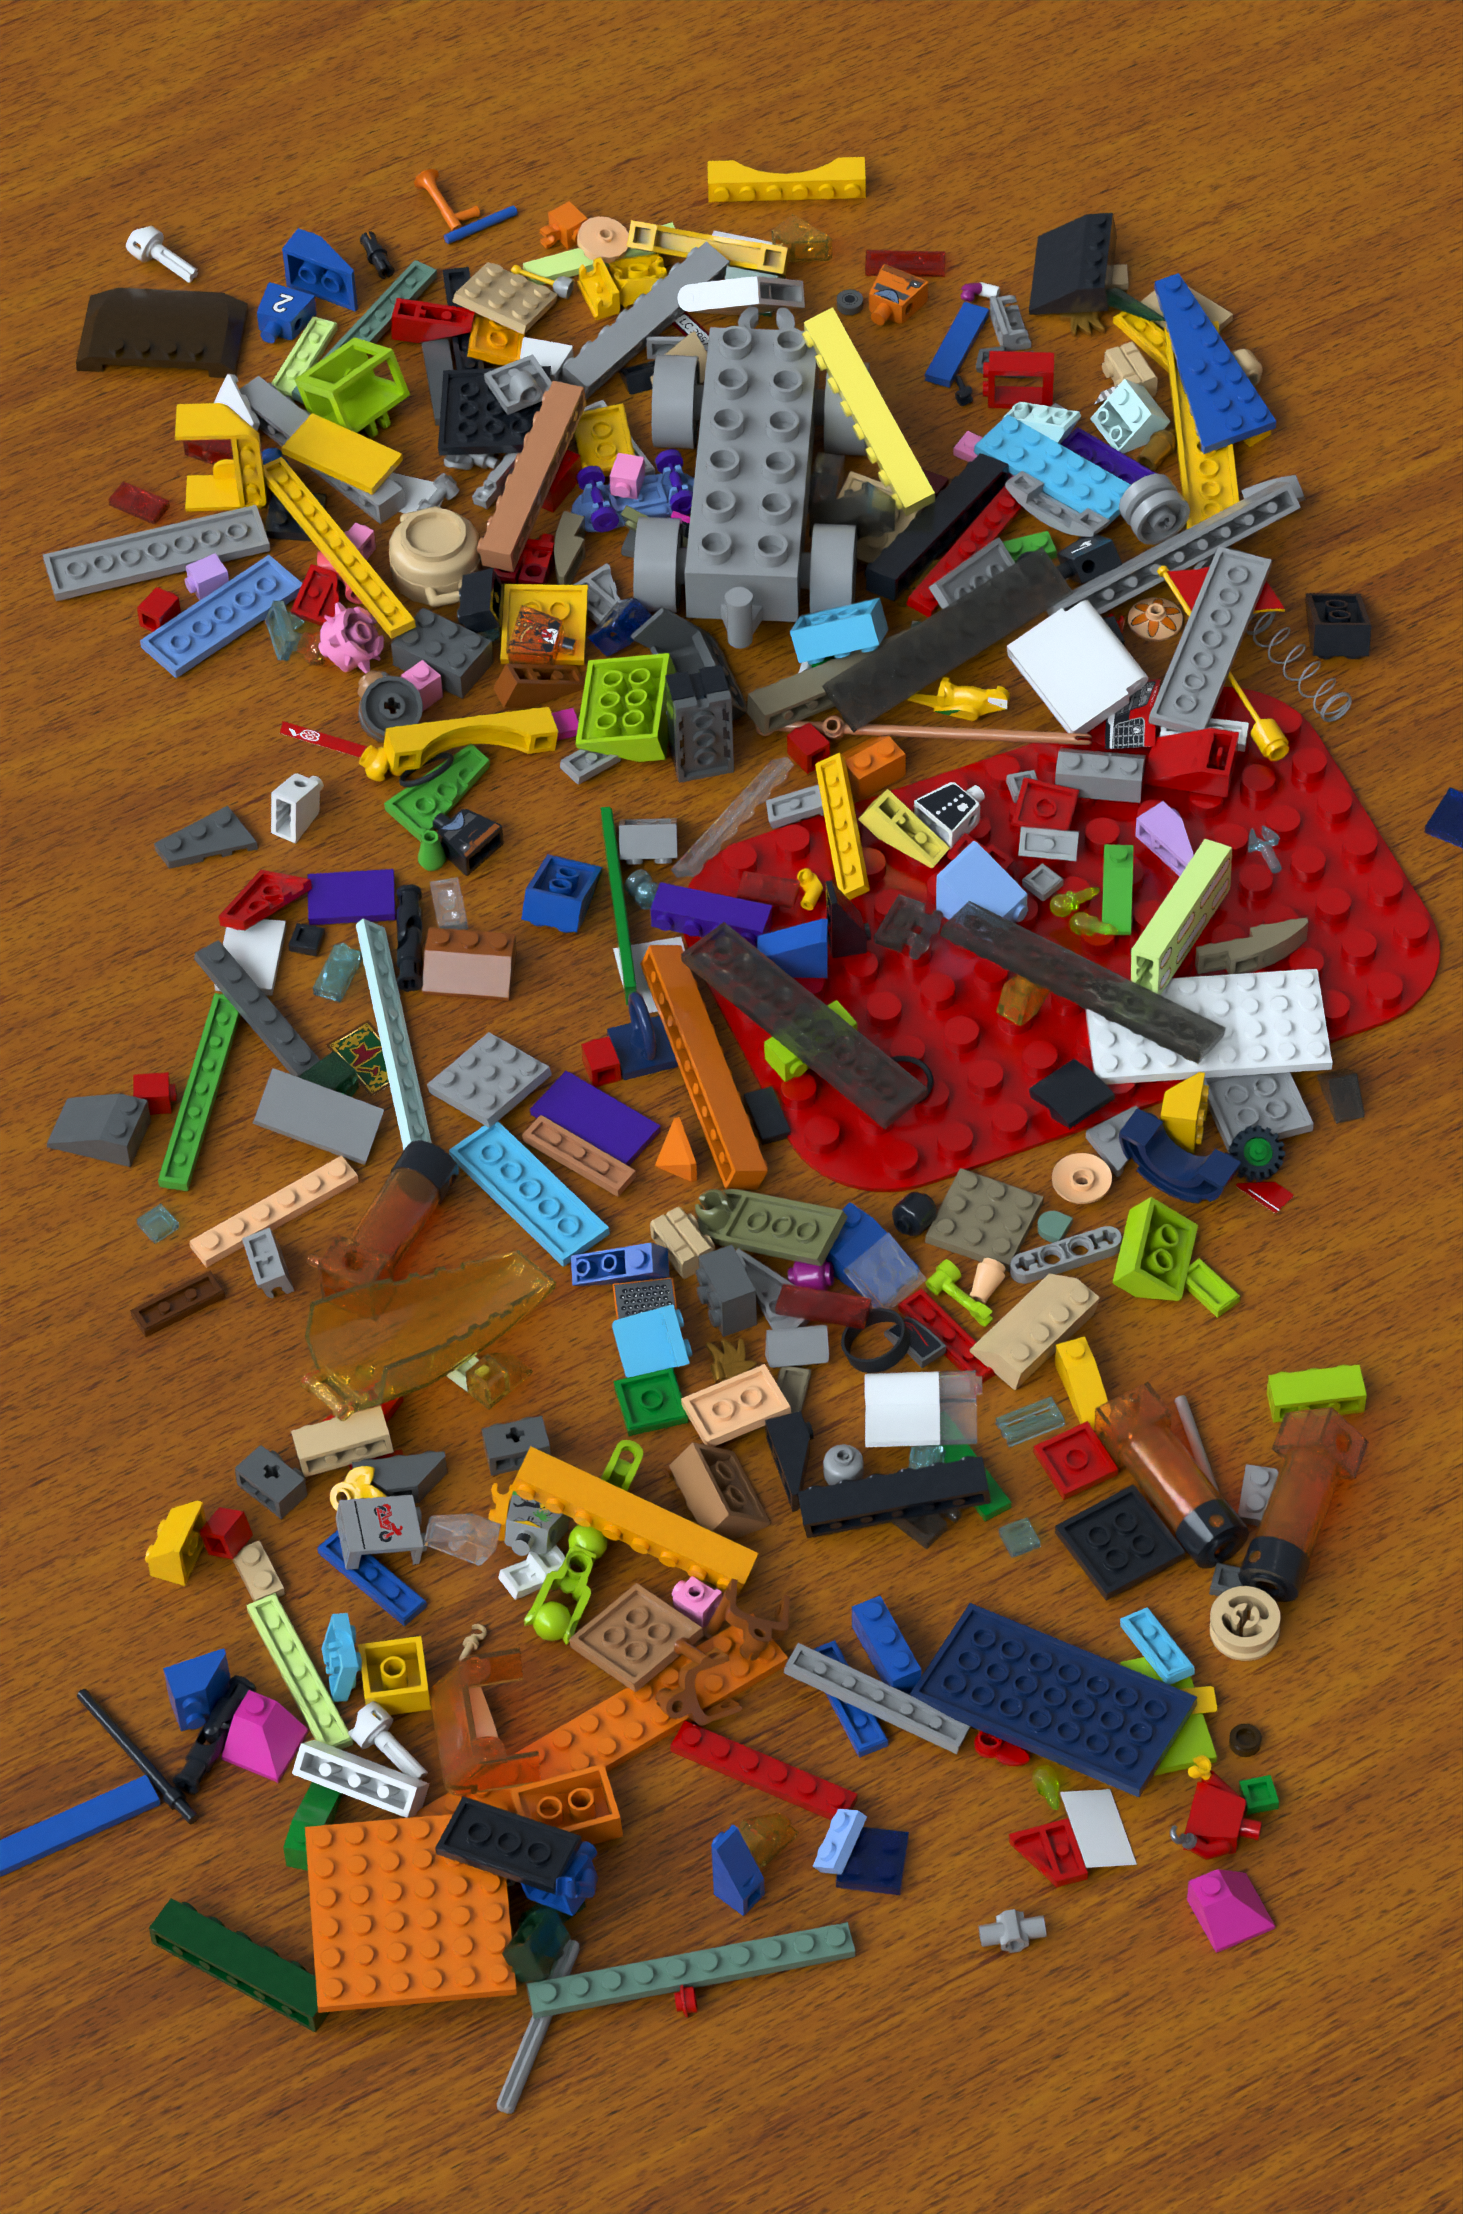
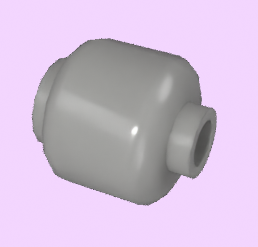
M842 1444L830 1448L825 1454L823 1473L829 1486L835 1485L842 1480L856 1481L863 1478L864 1461L858 1449L851 1445Z

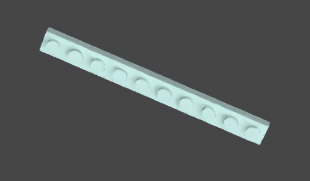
M362 919L356 924L403 1150H405L412 1141L432 1142L385 927Z

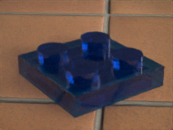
M862 1827L842 1875L837 1874L836 1888L900 1895L909 1832Z

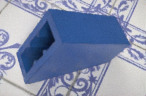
M819 919L758 936L757 948H752L751 965H757V977L828 978V919Z

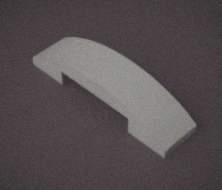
M1024 471L1012 477L1005 484L1010 494L1024 509L1046 525L1061 532L1075 536L1092 537L1110 523V520L1089 508L1079 513L1042 492L1044 483Z

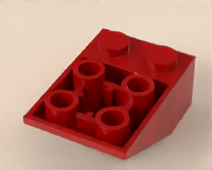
M1207 728L1156 737L1155 746H1151L1143 784L1227 798L1238 754L1239 732Z

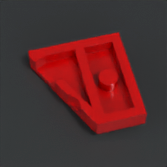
M311 564L290 610L291 616L320 626L327 621L324 618L325 615L333 618L335 616V604L340 602L337 572Z
M1069 1818L1009 1834L1010 1845L1055 1887L1088 1879V1872Z

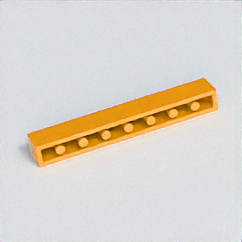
M530 1446L510 1488L516 1491L517 1495L523 1499L535 1500L545 1505L553 1513H563L573 1518L577 1524L583 1527H593L601 1531L608 1539L620 1540L629 1544L638 1553H648L658 1558L662 1564L668 1567L680 1568L686 1571L690 1577L693 1576L700 1581L705 1580L716 1585V1588L723 1593L733 1578L738 1580L737 1596L739 1595L758 1555L757 1552L532 1446Z

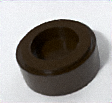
M1251 1724L1235 1726L1229 1736L1230 1749L1241 1757L1255 1755L1261 1747V1733Z

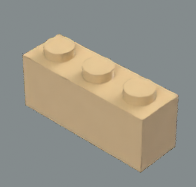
M381 1406L366 1408L356 1413L334 1417L328 1421L306 1425L291 1431L302 1473L305 1477L350 1465L352 1462L394 1452Z

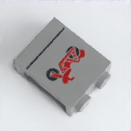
M413 1495L339 1500L335 1518L346 1570L358 1569L361 1555L411 1551L413 1565L420 1563L422 1552L427 1550L426 1534L420 1532L421 1510L420 1507H415Z

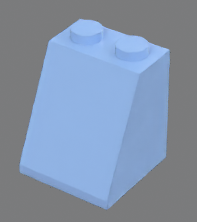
M973 841L937 875L936 912L991 947L998 939H1003L1007 935L1009 928L1016 922L1024 919L1028 912V894L977 842Z

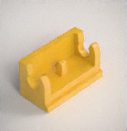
M602 258L594 259V268L590 272H586L587 270L584 264H582L579 268V281H577V285L595 320L619 314L620 294Z

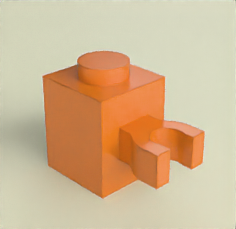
M570 201L548 212L549 225L539 229L540 233L545 237L540 239V243L546 249L552 247L558 240L567 249L577 244L578 231L582 223L588 220V218Z

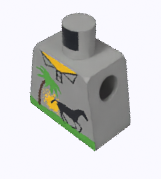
M513 1491L506 1520L505 1544L512 1547V1550L520 1556L527 1555L529 1551L547 1554L568 1531L569 1516L563 1513H553L545 1505L535 1500L523 1499L517 1495L516 1491Z

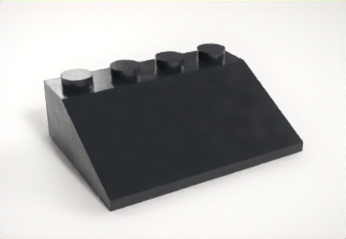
M1113 213L1086 214L1038 236L1029 315L1109 311L1117 241Z

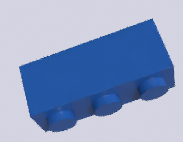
M881 1595L852 1606V1628L881 1681L906 1694H910L921 1678V1668Z

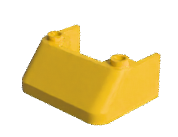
M177 404L175 441L231 439L233 459H225L215 463L213 475L187 476L186 512L227 511L257 505L258 509L264 507L267 491L259 433L226 404Z

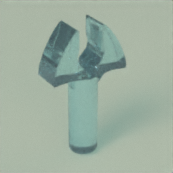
M1262 825L1261 833L1265 841H1262V839L1256 837L1252 828L1248 841L1249 853L1255 850L1261 851L1271 872H1280L1282 866L1272 846L1279 844V836L1270 828Z

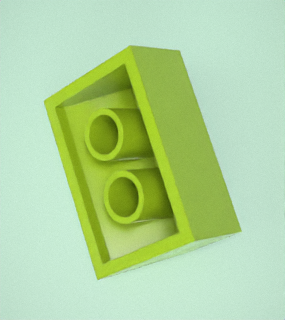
M1153 1197L1130 1209L1112 1283L1138 1298L1174 1301L1182 1299L1198 1225Z

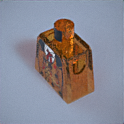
M521 605L507 650L509 664L555 665L558 652L574 655L577 640L564 637L563 621Z

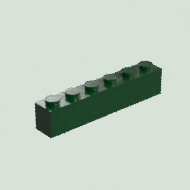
M170 1898L149 1927L152 1944L315 2033L330 2013H318L316 1977L307 1972L300 1963L286 1961L279 1957L278 1953L268 1946L261 1947L253 1943L243 1932H233L227 1929L220 1920L212 1916L205 1917L187 1902L180 1903Z

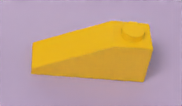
M1085 1336L1056 1344L1055 1366L1080 1424L1088 1421L1096 1435L1116 1430L1097 1364Z

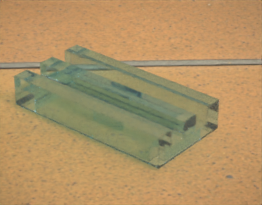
M1050 1396L997 1417L996 1426L998 1429H1001V1434L1003 1438H1006L1008 1447H1012L1065 1426V1419ZM1049 1408L1051 1409L1050 1411L1040 1414L1038 1416L1034 1415ZM1025 1418V1421L1012 1425L1010 1427L1007 1426L1011 1423L1017 1422Z

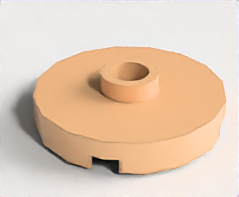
M598 216L589 218L582 223L578 231L577 245L579 249L581 247L584 255L594 261V259L601 257L604 263H613L615 259H622L629 249L627 247L629 233L621 223L609 217Z

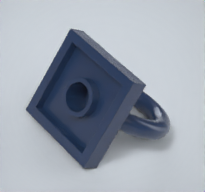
M632 992L628 998L631 1023L607 1029V1036L610 1037L620 1062L623 1080L679 1067L660 1016L650 1018L642 995L638 992Z

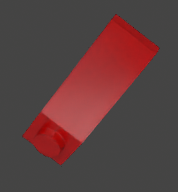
M396 298L392 313V339L421 343L470 333L475 312L462 307Z

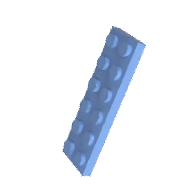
M267 555L141 639V648L171 675L178 678L297 597L302 582L274 558Z

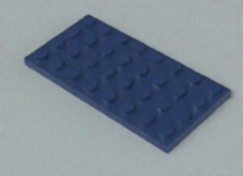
M969 1603L910 1693L916 1699L961 1723L1139 1798L1197 1706V1696L972 1603Z

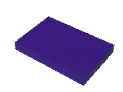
M394 869L307 874L312 884V889L308 891L309 925L357 923L362 919L370 922L396 920Z

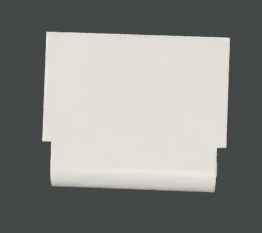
M755 276L689 284L682 287L678 293L679 306L687 312L740 315L750 306L756 307L758 313L777 311L783 307L788 310L805 308L803 281Z
M1088 600L1078 603L1066 612L1061 608L1007 645L1008 657L1067 733L1086 734L1128 705L1129 697L1140 690L1149 680L1146 673Z

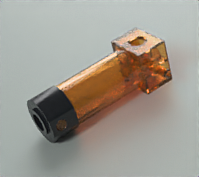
M422 1140L409 1143L349 1238L337 1235L323 1258L314 1254L308 1256L307 1265L318 1269L323 1301L375 1322L395 1292L393 1274L459 1176L457 1163L447 1152L432 1143Z
M1146 1382L1095 1408L1094 1432L1117 1466L1118 1473L1125 1469L1129 1471L1174 1531L1178 1541L1196 1565L1202 1569L1213 1568L1217 1563H1224L1233 1557L1247 1541L1249 1536L1248 1528L1228 1501L1223 1499L1171 1430L1172 1412L1151 1384Z
M1334 1408L1286 1412L1272 1450L1283 1461L1238 1576L1243 1586L1261 1589L1268 1593L1276 1602H1290L1298 1597L1310 1565L1311 1555L1338 1482L1345 1479L1351 1481L1357 1477L1369 1443Z

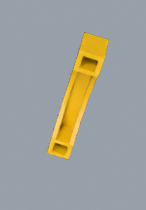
M841 157L817 169L790 174L757 171L743 166L734 160L708 161L709 202L866 198L865 157Z
M631 220L627 247L630 249L686 258L694 247L699 248L705 242H708L730 261L729 266L786 276L790 249L787 247L713 236Z
M549 707L532 708L386 728L383 748L392 772L420 769L428 760L439 753L469 744L501 745L527 754L555 751L558 729Z

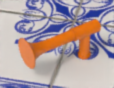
M426 169L415 178V187L418 189L425 188L430 193L451 231L463 227L460 222L480 217L478 206L454 213L436 185V180L439 176L436 169Z

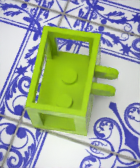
M356 337L294 379L306 410L310 414L314 413L356 433L364 428L367 435L371 438L378 434L374 420L378 422L379 426L386 429L391 425L387 411L410 396L393 349ZM367 353L374 356L368 359ZM386 360L394 381L375 376L373 369Z

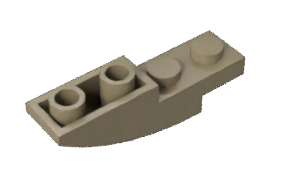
M1306 917L1289 919L1273 924H1261L1250 928L1249 938H1237L1232 941L1216 944L1209 943L1196 947L1195 967L1197 973L1201 974L1226 969L1228 975L1244 974L1272 965L1288 956L1307 940L1308 919Z

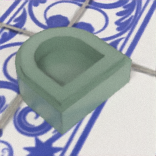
M1047 1211L1038 1219V1234L1051 1243L1063 1240L1073 1224V1218L1058 1211Z

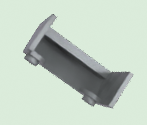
M662 607L631 635L634 641L650 648L652 654L670 653L676 673L688 671V674H695L701 668L721 665L732 698V721L740 719L747 713V703L718 642L709 632Z

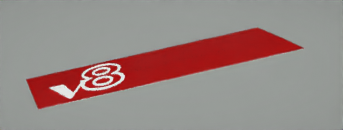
M282 721L280 734L359 758H361L367 746Z

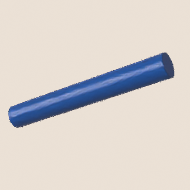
M512 205L445 234L444 240L447 244H451L518 215L517 209Z

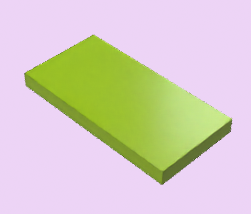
M1145 1657L1120 1662V1665L1163 1682ZM1191 1676L1170 1685L1177 1689L1194 1688ZM1203 1713L1190 1715L1154 1773V1776L1188 1769L1194 1765L1198 1766L1193 1762V1759L1200 1755L1206 1756L1211 1763L1217 1762V1755Z

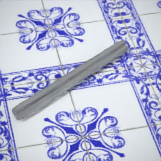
M571 1939L563 1940L547 1980L570 1975L580 1950L577 1941ZM532 2015L496 2103L497 2109L500 2112L506 2114L514 2112L553 2015L533 2019Z

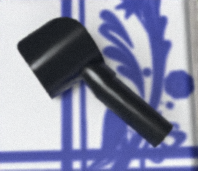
M956 375L954 379L959 390L955 392V398L960 406H964L973 402L971 397L972 388L971 386L966 387L961 376Z

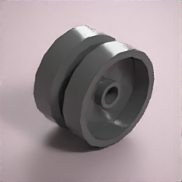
M386 676L378 678L367 687L359 703L358 718L362 729L369 737L384 743L386 728L418 724L423 709L420 692L411 682L402 677ZM392 707L395 711L394 714H390L389 709L385 708Z

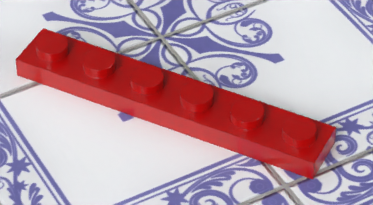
M688 1721L683 1722L670 1745L672 1753L829 1820H832L838 1809L852 1810L857 1802V1793Z

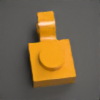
M494 1483L491 1488L492 1500L496 1504V1509H490L489 1528H494L495 1540L505 1541L506 1520L514 1491L510 1489L512 1485L509 1487V1492L504 1495L498 1493L497 1483Z

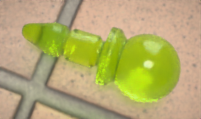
M1091 887L1077 893L1068 891L1066 894H1058L1052 898L1050 909L1054 915L1065 917L1072 910H1078L1079 904L1092 899L1100 890L1098 887Z
M1085 912L1075 913L1069 922L1071 930L1077 935L1086 934L1093 936L1096 933L1104 935L1118 933V929L1113 925L1100 922L1096 916H1090Z
M1040 1765L1032 1773V1782L1037 1788L1038 1793L1045 1796L1048 1805L1054 1810H1058L1060 1798L1057 1793L1059 1790L1057 1773L1049 1765Z

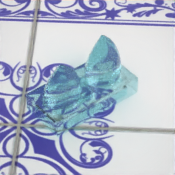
M273 600L265 621L277 659L288 661L292 651L307 649L314 645L315 641L304 634L294 632L293 630L300 627L304 621L295 614L287 612L284 601Z
M346 943L335 944L313 986V994L341 1002L363 959L362 952L350 949Z

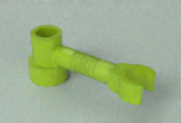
M945 1259L936 1267V1272L925 1281L926 1286L935 1295H938L942 1290L966 1308L979 1324L984 1327L993 1320L990 1316L992 1310L979 1301L976 1302L954 1284L962 1275L951 1261Z

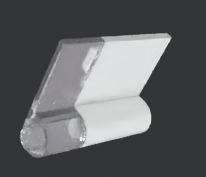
M976 1370L865 1374V1447L977 1444L976 1395H983L982 1376H976Z

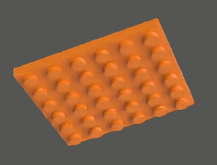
M453 1814L305 1827L318 2013L517 1995L506 1878L436 1854L435 1847Z

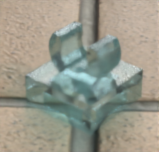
M913 1446L910 1451L908 1468L919 1469L928 1467L935 1462L944 1463L946 1450L942 1446Z

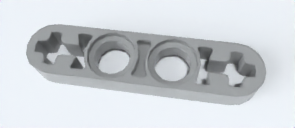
M1104 1226L1019 1253L1011 1260V1277L1018 1283L1027 1284L1043 1279L1048 1274L1056 1275L1112 1257L1120 1251L1121 1233L1114 1227ZM1107 1238L1108 1241L1113 1242V1244H1108V1242L1103 1241V1239ZM1076 1246H1084L1088 1249V1252L1084 1255H1076L1072 1249ZM1048 1255H1056L1060 1258V1261L1056 1264H1048L1044 1261V1258ZM1023 1265L1026 1269H1029V1271H1024L1022 1268H1019V1266Z

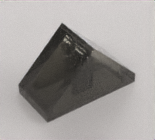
M1343 1068L1317 1074L1318 1082L1336 1124L1364 1117L1365 1113L1356 1072Z

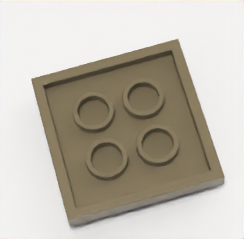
M960 1168L936 1214V1219L932 1222L925 1236V1243L980 1262L984 1258L997 1260L1005 1266V1271L1009 1272L1012 1258L1019 1253L1043 1205V1196Z

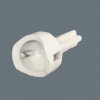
M153 226L133 230L127 240L126 249L135 258L143 263L154 258L189 283L198 275V269L162 245L164 235L161 231Z
M375 1701L364 1706L358 1712L356 1725L348 1731V1735L362 1749L375 1744L404 1774L422 1780L428 1772L388 1732L393 1723V1718Z

